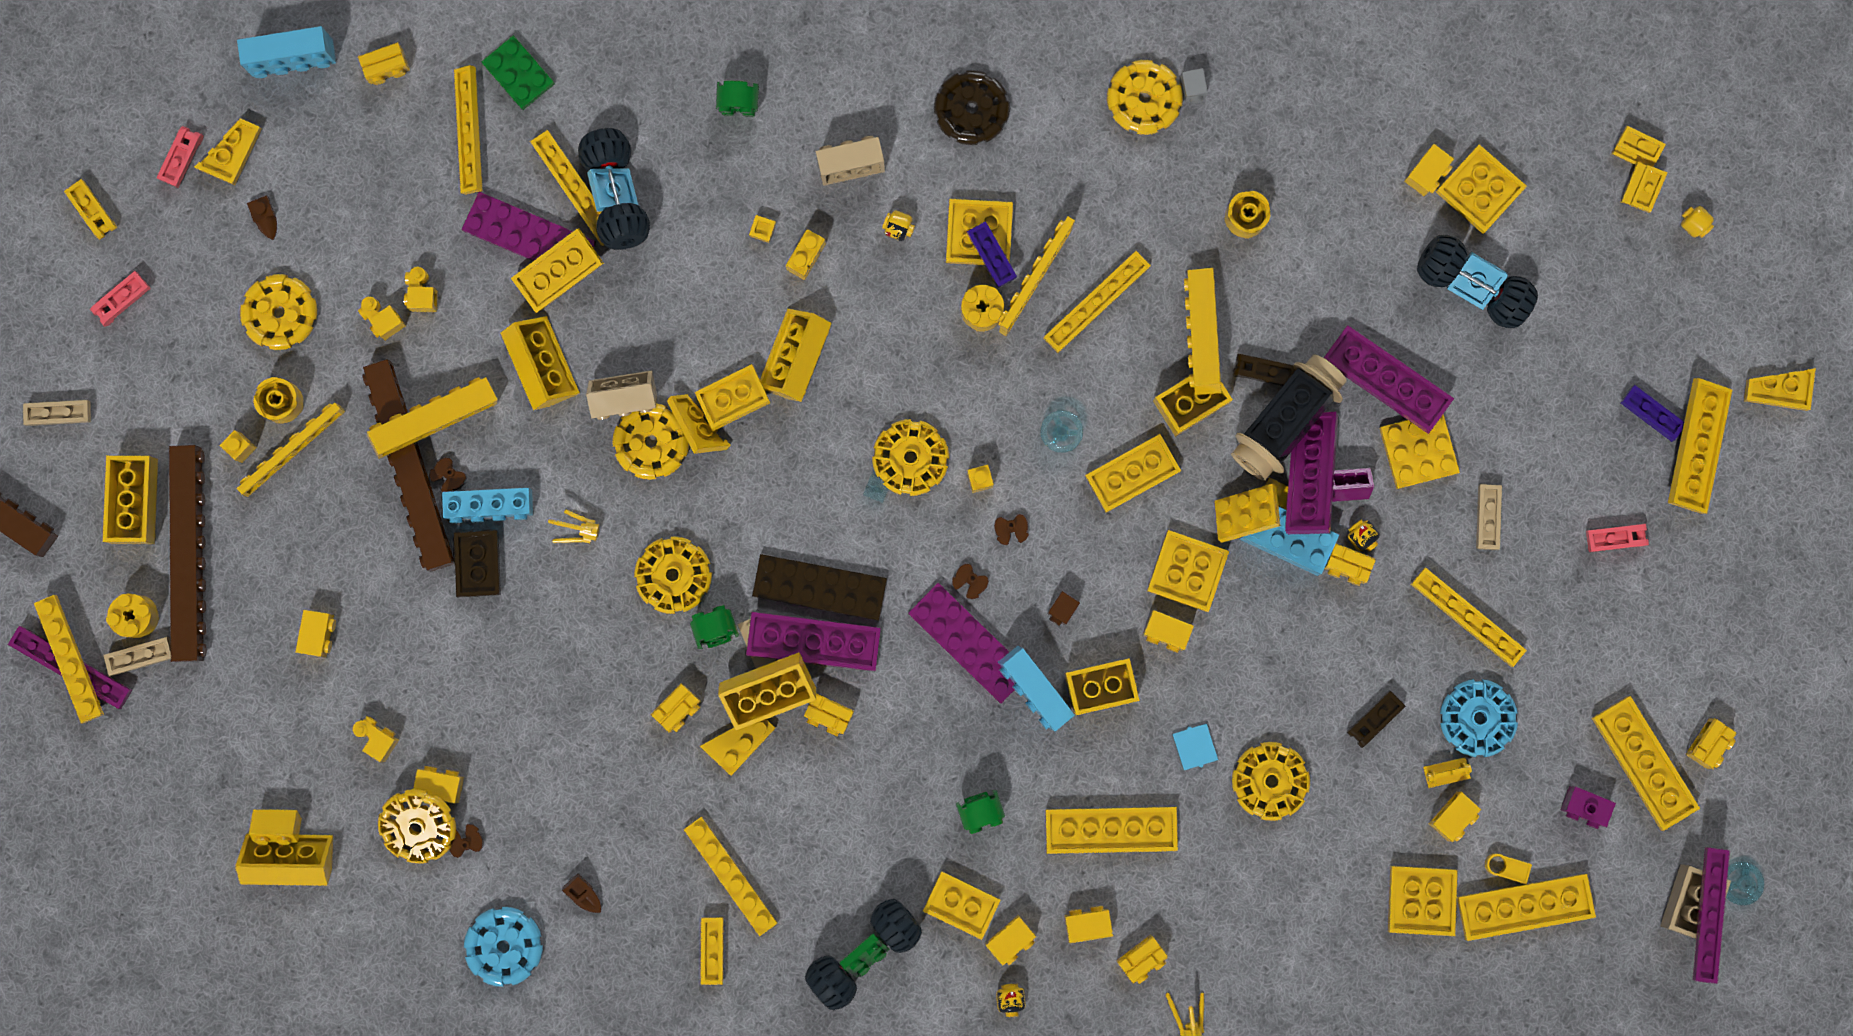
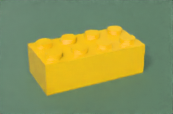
M106 456L103 542L110 544H155L157 458L151 456Z
M800 652L720 682L718 696L735 730L815 701L816 686Z

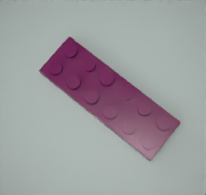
M478 192L461 229L465 233L532 261L573 232L481 192ZM586 237L594 248L596 241Z
M1348 325L1324 356V359L1333 364L1345 377L1428 434L1454 400L1452 396Z
M1324 412L1291 452L1285 524L1286 534L1330 533L1338 425L1337 412Z
M937 583L908 614L1001 704L1014 691L1012 687L1014 682L1010 678L1007 680L999 670L1002 667L998 663L1009 651Z
M751 612L746 656L780 660L800 652L804 663L875 672L881 628Z

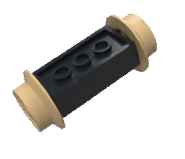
M1312 355L1306 364L1295 362L1293 367L1296 371L1246 432L1235 435L1239 445L1231 453V456L1242 468L1261 481H1265L1272 472L1282 474L1284 472V468L1281 465L1329 405L1332 402L1341 403L1343 400L1339 390L1347 382L1345 376L1333 364L1318 355Z

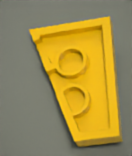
M1816 368L1746 380L1744 401L1809 411L1811 410Z
M688 394L669 397L667 402L694 454L727 450L731 446L727 440L723 441L717 434L718 429L712 431L710 425L703 418L704 413Z
M765 719L738 730L732 728L700 747L732 776L776 727Z

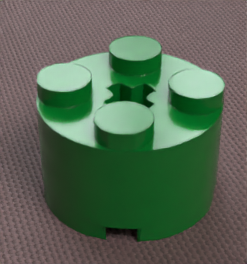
M724 81L723 85L717 82L716 109L724 116H734V112L743 113L742 116L754 117L755 112H758L759 84L753 83V87L747 86L748 82Z
M722 605L713 608V612L707 614L700 612L692 616L690 626L698 649H703L702 645L713 648L732 641V635H735L736 638L739 636L730 609H726Z
M992 790L993 795H988L986 791L965 798V803L960 805V802L956 803L964 830H969L970 834L982 831L983 826L990 824L991 827H995L1003 823L1002 818L1005 817V813L997 790Z

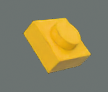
M755 215L749 237L770 243L776 221Z

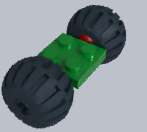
M897 899L883 901L872 912L870 923L878 933V937L875 934L870 935L840 963L832 956H824L813 961L808 967L805 981L816 997L828 1009H842L849 1005L855 997L857 985L849 973L856 978L862 977L869 972L870 966L885 958L886 952L890 948L896 953L906 952L915 947L922 935L921 926Z

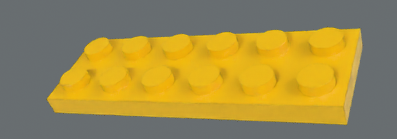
M1067 216L1065 221L1060 220L1053 235L1055 236L1054 239L1049 238L1043 248V257L1038 256L1031 270L1033 272L1032 275H1026L1020 289L1022 291L1020 293L1016 292L1011 299L1009 306L1011 309L1009 312L1005 310L1001 315L998 325L1000 326L999 332L1004 336H1007L1071 233L1075 220Z
M1693 378L1668 499L1669 504L1700 514L1708 513L1733 389L1701 378Z
M1631 696L1625 697L1591 718L1661 831H1665L1700 809Z
M1177 807L1045 809L1047 854L1178 851Z
M1587 874L1457 897L1466 941L1596 918Z

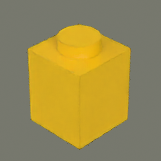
M236 430L219 445L234 460L241 463L257 448L248 438Z
M988 465L967 470L972 493L993 488L994 484Z

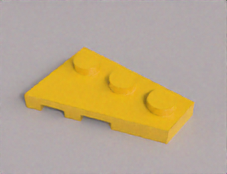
M240 118L223 136L222 141L215 148L212 147L202 162H198L194 167L235 186L262 128Z

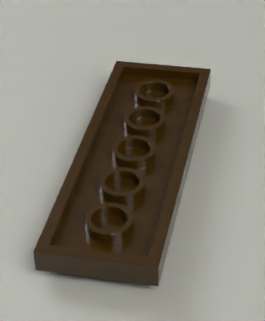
M760 554L752 597L879 621L887 578Z

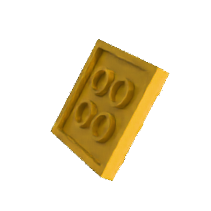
M1479 144L1439 187L1436 193L1484 234L1527 186Z
M949 199L946 263L985 265L967 234V231L985 221L1010 263L1013 202Z
M1444 414L1429 434L1409 420L1379 428L1396 490L1460 473Z
M1167 530L1147 592L1209 612L1229 551Z
M1390 866L1388 932L1455 936L1457 870Z

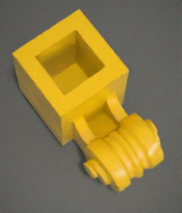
M414 267L410 272H405V284L408 287L407 293L404 294V305L411 312H437L438 291L434 287L422 286L429 280L428 273L422 267Z
M365 297L361 302V308L358 309V312L364 320L368 319L372 326L369 328L377 338L380 336L382 339L387 340L406 327L392 306L389 305L380 311V302L374 297Z
M366 716L363 721H358L354 724L353 733L357 737L368 736L369 741L363 748V752L379 762H386L399 739L394 737L396 735L395 732L386 727L384 729L377 727L376 724L378 722Z

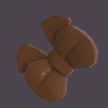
M446 457L439 460L434 469L430 470L432 482L442 477L447 479L441 488L442 492H453L459 489L467 479L464 472L453 469L452 459Z
M1018 514L1013 520L1009 521L1002 517L995 520L994 529L998 536L997 541L1002 545L1009 544L1010 533L1015 532L1019 543L1026 541L1029 533H1026L1028 522L1025 516Z
M971 564L962 565L958 569L956 577L952 578V585L956 590L966 583L970 585L966 594L968 599L979 598L978 594H981L987 588L989 582L987 576H977L973 573Z
M467 824L465 830L466 838H461L456 829L455 839L451 841L452 846L449 849L453 857L459 858L465 850L469 849L475 852L481 851L483 848V838L477 832L479 831L478 827L473 824Z

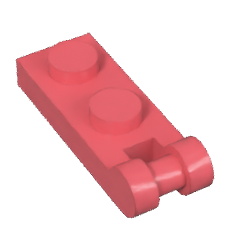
M182 126L157 175V179L179 188L198 146L202 143L203 134L193 133L189 128ZM186 139L190 140L188 145L183 144Z
M134 271L90 308V311L94 315H98L101 324L106 327L151 288L138 272ZM106 306L111 309L107 313L104 310Z
M1646 524L1588 530L1586 531L1589 552L1648 546L1649 540L1646 539L1645 535L1647 526ZM1632 532H1636L1637 540H1633Z

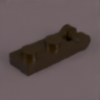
M1237 354V367L1234 368L1233 376L1284 386L1296 370L1290 364ZM1246 363L1252 364L1251 371L1245 370Z
M1388 691L1346 733L1350 737L1353 736L1358 741L1357 744L1363 748L1406 706L1392 691ZM1363 726L1369 731L1365 736L1359 731Z

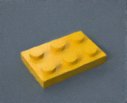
M752 364L694 392L712 431L771 403Z
M1274 484L1214 501L1218 540L1222 543L1280 526L1277 489Z
M941 871L923 912L982 940L1001 900Z

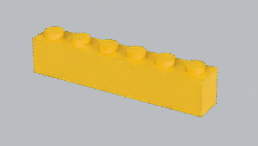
M1213 268L1188 270V278H1184L1185 291H1189V297H1185L1186 310H1190V316H1186L1187 329H1191V335L1187 336L1188 349L1192 348V355H1188L1189 368H1193V374H1189L1190 387H1194L1195 395L1221 393Z
M475 378L469 381V385L466 387H455L444 397H441V395L433 397L429 400V404L421 406V404L410 408V412L405 415L399 413L389 418L390 421L383 425L377 423L369 427L370 431H367V437L378 459L497 405L498 399L487 378Z

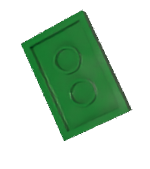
M514 35L481 61L522 111L555 85L553 80Z

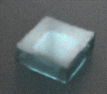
M871 475L863 496L883 503L889 489L884 486L882 479Z

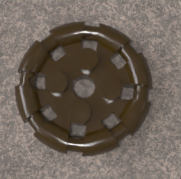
M968 70L964 74L959 75L956 73L941 85V91L936 94L934 101V114H937L938 118L936 122L946 136L956 139L958 143L978 145L979 142H988L1000 134L1003 130V124L1008 121L1010 102L1006 99V90L996 78L992 79L986 76L987 73ZM968 81L969 86H965L962 89L961 83ZM982 83L988 86L986 91L980 88ZM949 92L955 95L952 101L947 98ZM998 98L999 104L993 106L992 100ZM974 103L977 105L978 110L975 113H969L966 110V106ZM951 111L953 117H946L945 112ZM991 116L997 118L995 123L989 122ZM958 125L964 128L962 133L956 130ZM981 127L983 133L975 134L974 129Z

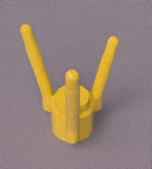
M564 510V513L585 523L579 526L558 520H548L550 524L580 530L579 535L583 536L579 538H557L552 540L553 543L585 542L590 544L591 540H597L600 524H596L595 520L587 519L569 510Z
M1166 993L1169 1006L1180 1030V1036H1202V1033H1204V993H1200L1199 1021L1195 1022L1193 1007L1189 1006L1190 1022L1185 1024V1028L1170 994Z

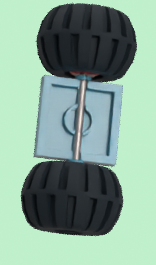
M600 128L593 130L581 139L578 146V157L582 166L588 171L587 174L597 212L602 211L597 220V234L601 242L610 249H630L643 243L647 239L650 230L649 218L646 212L638 205L630 169L624 168L631 157V146L627 137L618 129Z
M1450 235L1436 236L1427 245L1418 261L1417 272L1425 283L1434 287H1447L1451 292L1482 310L1488 304L1487 312L1492 321L1498 326L1505 328L1519 327L1528 319L1537 303L1538 292L1528 279L1519 276L1508 277L1507 272L1473 252L1467 257V249L1456 237Z

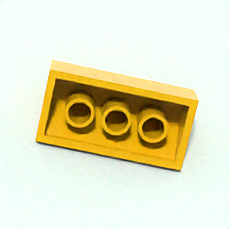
M787 309L760 378L764 390L789 400L802 402L832 323L814 313Z
M547 316L514 322L500 333L533 411L550 407L580 393Z
M246 834L235 866L239 883L246 885L328 886L332 872L333 835H299L298 843H290L289 845L268 843L260 845L255 843L249 834Z

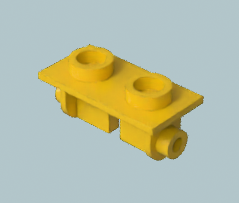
M1466 757L1423 767L1428 788L1471 779L1470 772H1472L1470 764H1467Z

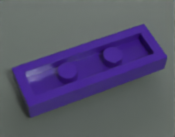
M986 221L967 231L970 240L998 288L1017 278L1016 273Z
M1636 385L1630 388L1620 404L1671 442L1683 430L1684 421Z

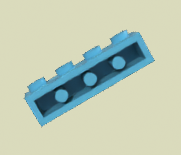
M530 488L442 492L443 518L450 520V523H463V519H471V522H484V518H493V521H505L506 517L513 516L514 520H526L527 516H533V499Z
M1015 647L998 661L1002 667L999 669L1002 675L1007 680L1010 678L1014 682L1013 689L1019 696L1024 695L1028 700L1025 704L1033 713L1037 712L1041 718L1038 720L1046 730L1049 728L1057 731L1075 716L1022 647Z

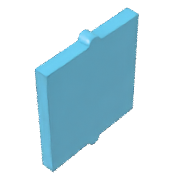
M1207 724L1194 728L1188 727L1187 730L1172 734L1184 770L1197 766L1203 767L1204 764L1218 760Z

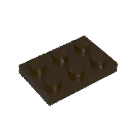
M498 531L454 533L456 597L501 595Z

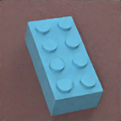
M322 26L237 40L240 65L255 78H265L267 74L273 73L285 75L291 70L304 72L308 71L310 67L316 66L318 68H328L330 64L336 63L333 39Z
M1278 507L1279 527L1240 537L1239 539L1318 576L1322 574L1339 535L1332 531L1328 534H1286L1287 510Z

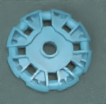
M1472 679L1458 684L1450 695L1447 694L1440 710V714H1442V723L1440 725L1445 738L1449 743L1452 742L1456 746L1455 749L1471 757H1477V755L1489 757L1504 750V746L1512 741L1518 727V722H1516V714L1518 712L1515 702L1510 694H1506L1502 690L1503 687L1489 680L1475 681ZM1476 690L1482 691V697H1476ZM1461 696L1466 700L1462 705L1457 702ZM1495 696L1501 700L1498 705L1493 701ZM1477 712H1481L1485 716V721L1481 725L1477 724L1474 720ZM1451 714H1457V723H1451ZM1501 714H1507V722H1501ZM1461 732L1467 736L1463 741L1458 737ZM1497 732L1501 734L1498 740L1493 737ZM1477 740L1484 741L1483 747H1477Z
M502 907V909L498 910L492 908L479 915L475 919L474 925L469 927L464 940V948H466L467 953L465 959L472 973L483 978V982L498 987H504L505 984L511 983L516 985L527 979L532 974L533 968L538 966L543 952V945L540 943L541 932L532 918L526 917L523 911L512 907ZM503 918L504 924L497 925V919ZM517 921L523 925L521 931L514 927ZM482 927H485L487 930H489L484 934V936L481 933H479ZM531 938L532 946L526 947L525 939ZM501 940L509 943L510 947L506 953L498 949V943ZM476 946H481L482 954L476 955ZM522 957L528 961L525 966L519 963ZM486 963L493 967L490 972L483 968ZM510 968V975L504 976L503 969Z

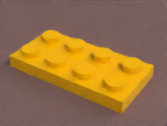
M578 228L511 279L535 313H538L602 266L604 262Z
M1161 434L1086 474L1085 477L1105 513L1178 474L1181 472V469Z

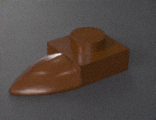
M266 195L248 202L247 205L253 222L263 235L274 240L277 232V219L269 197Z
M576 874L562 887V891L580 908L593 913L601 912L598 896L593 891V887L580 874Z

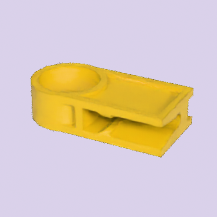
M1495 853L1490 854L1486 858L1485 868L1488 873L1527 884L1532 864ZM1495 856L1501 857L1504 862L1503 869L1497 873H1494L1489 867L1490 860Z

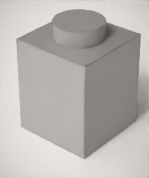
M1203 68L1182 72L1180 81L1184 102L1190 101L1191 104L1202 102L1208 93Z

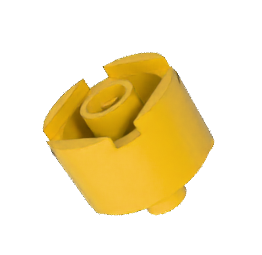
M1256 191L1238 193L1232 198L1225 212L1224 221L1228 229L1234 235L1241 238L1249 239L1258 235L1270 219L1269 202L1261 193ZM1247 212L1251 213L1249 217L1245 216Z
M988 285L972 287L965 293L961 303L963 321L972 329L981 332L993 329L1000 322L999 319L1004 311V301L1001 294L996 288ZM980 304H983L984 307H987L985 309V312H981V309H977L979 308Z
M271 377L262 381L256 388L257 391L253 398L255 409L260 415L270 421L288 423L303 411L301 391L297 386L285 379ZM278 397H281L280 403L276 404L278 402Z
M121 594L110 604L106 622L120 636L140 638L154 631L159 621V614L156 604L150 598L136 594Z

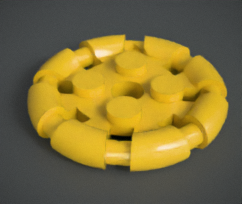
M1137 60L1132 62L1130 66L1120 68L1110 81L1112 83L1111 87L1107 90V105L1114 114V120L1127 131L1130 129L1141 135L1155 134L1162 128H1168L1178 117L1179 107L1183 103V92L1181 84L1178 85L1176 81V75L1165 65L1154 64L1152 60ZM1149 71L1157 73L1156 79L1148 76ZM1136 72L1137 77L1132 80L1130 74ZM1168 83L1171 89L1165 92L1164 85ZM1120 86L1126 88L1124 94L1118 91ZM1147 93L1151 100L1143 103L1139 100V95ZM1165 102L1171 104L1170 109L1164 108ZM1125 104L1127 110L1121 111L1119 106ZM1157 115L1158 118H1159V121H1157V122L1154 123V122L1152 121L1151 117H1154V116ZM1133 117L1142 119L1141 123L1133 122Z
M284 274L266 276L265 280L261 282L256 281L251 285L244 295L246 297L244 304L240 306L242 326L246 327V334L261 347L268 346L270 350L292 348V345L300 344L312 332L313 322L317 320L316 300L312 298L309 287L295 277L292 279ZM285 286L291 288L289 293L284 291ZM271 287L273 292L266 295L264 289ZM303 297L305 302L300 305L298 299ZM254 301L258 302L256 305L257 309L252 308ZM278 307H283L285 311L281 318L274 316V311ZM300 315L306 317L304 324L298 323ZM259 320L261 325L255 327L253 322ZM269 331L275 333L274 338H267ZM293 331V335L287 337L286 333Z
M656 403V408H653L650 412L641 413L640 411H635L621 417L620 424L614 429L612 444L617 453L615 457L624 470L627 472L631 471L635 474V477L641 479L656 480V477L669 476L682 465L681 461L684 456L687 457L690 445L673 412L667 409V406ZM649 414L650 420L642 421L641 416ZM662 416L668 419L666 425L659 422ZM629 424L635 427L631 434L626 432ZM677 431L679 438L673 440L671 433ZM655 436L657 444L654 447H647L645 443L647 437ZM629 444L631 451L625 452L623 445ZM672 449L677 452L673 459L668 456ZM637 458L643 461L640 467L634 464ZM660 461L661 467L654 469L653 463Z
M905 419L891 424L892 427L880 433L873 447L875 453L872 457V464L876 476L882 479L883 485L886 488L900 495L906 493L910 494V496H917L931 491L930 488L942 481L948 469L946 464L947 459H949V450L945 439L939 436L938 430L935 427L921 420L920 422H914L911 419ZM910 430H917L918 437L909 436ZM898 434L900 439L894 443L891 437ZM929 438L935 443L931 447L926 442ZM883 450L890 451L889 458H883ZM912 451L917 455L915 462L908 463L905 461L904 456L907 452ZM932 456L939 458L938 465L931 464ZM891 467L896 473L892 477L886 472ZM927 472L930 478L924 482L921 476ZM903 479H912L911 485H904Z
M671 536V539L665 540L663 538L658 539L644 549L645 552L642 557L638 558L634 570V578L637 580L636 589L646 604L649 603L655 607L654 610L666 614H675L677 611L686 612L696 607L702 601L700 599L703 595L708 593L712 580V572L709 571L710 562L705 552L699 546L693 545L691 540L677 536ZM672 547L673 554L665 555V548ZM686 550L692 554L689 559L682 556ZM652 556L657 558L653 566L648 563ZM700 566L701 574L695 575L693 567ZM670 569L678 571L679 576L677 580H668L667 572ZM651 575L652 583L646 584L645 576ZM693 584L698 587L694 594L688 591ZM657 591L663 594L660 600L654 597ZM673 597H681V602L673 603Z
M1264 742L1260 743L1258 747H1250L1239 757L1237 768L1233 770L1232 788L1233 792L1235 791L1238 796V803L1250 815L1255 814L1262 820L1277 821L1282 820V817L1286 815H1293L1303 806L1305 795L1310 790V774L1304 766L1305 761L1294 749L1283 747L1282 743ZM1264 754L1267 760L1259 762L1257 756ZM1279 754L1285 756L1283 763L1276 760ZM1247 766L1252 768L1250 776L1244 774ZM1296 767L1299 775L1293 777L1290 769ZM1269 775H1274L1277 778V784L1273 788L1266 785V778ZM1250 786L1252 794L1246 795L1244 788ZM1293 786L1298 788L1296 796L1290 794ZM1259 800L1266 802L1264 809L1257 806ZM1284 801L1285 807L1278 809L1276 803Z
M409 789L405 790L403 794L397 793L384 803L382 806L383 812L378 817V832L384 839L383 844L394 856L398 858L400 856L407 859L406 862L416 864L428 863L431 859L437 860L451 848V841L455 839L456 822L455 818L450 815L451 809L440 797L437 795L431 796L425 790ZM407 801L409 807L405 808L403 802ZM425 802L427 804H430V807L422 805V803ZM390 815L396 816V820H393ZM441 816L443 822L438 823L437 817ZM411 824H419L422 830L420 832L414 831L411 828ZM437 835L443 837V839L439 840L436 839ZM404 845L411 846V851L404 849Z

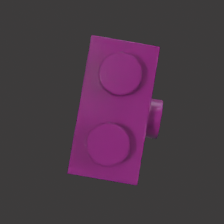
M1371 468L1334 470L1332 502L1370 498L1374 489Z
M1569 786L1560 810L1566 812L1565 816L1578 821L1581 818L1587 821V826L1599 829V826H1608L1616 803L1576 786Z

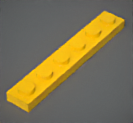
M471 65L454 69L460 192L465 195L482 191L476 67Z
M546 130L530 142L596 239L603 246L604 244L597 234V220L602 211L597 212L593 195L552 135Z
M1135 251L1049 331L1043 339L1059 353L1144 274L1151 265Z
M337 403L325 406L319 417L309 420L303 431L293 434L289 438L290 442L287 445L276 449L272 454L273 457L268 461L260 463L256 467L257 471L251 476L244 477L240 481L241 485L236 489L242 495L249 497L345 413L344 409Z
M1426 567L1422 569L1410 584L1510 667H1514L1527 651Z
M52 595L35 602L34 606L80 723H86L104 715L58 596Z
M700 817L684 829L685 833L759 937L775 926L777 921L703 817Z

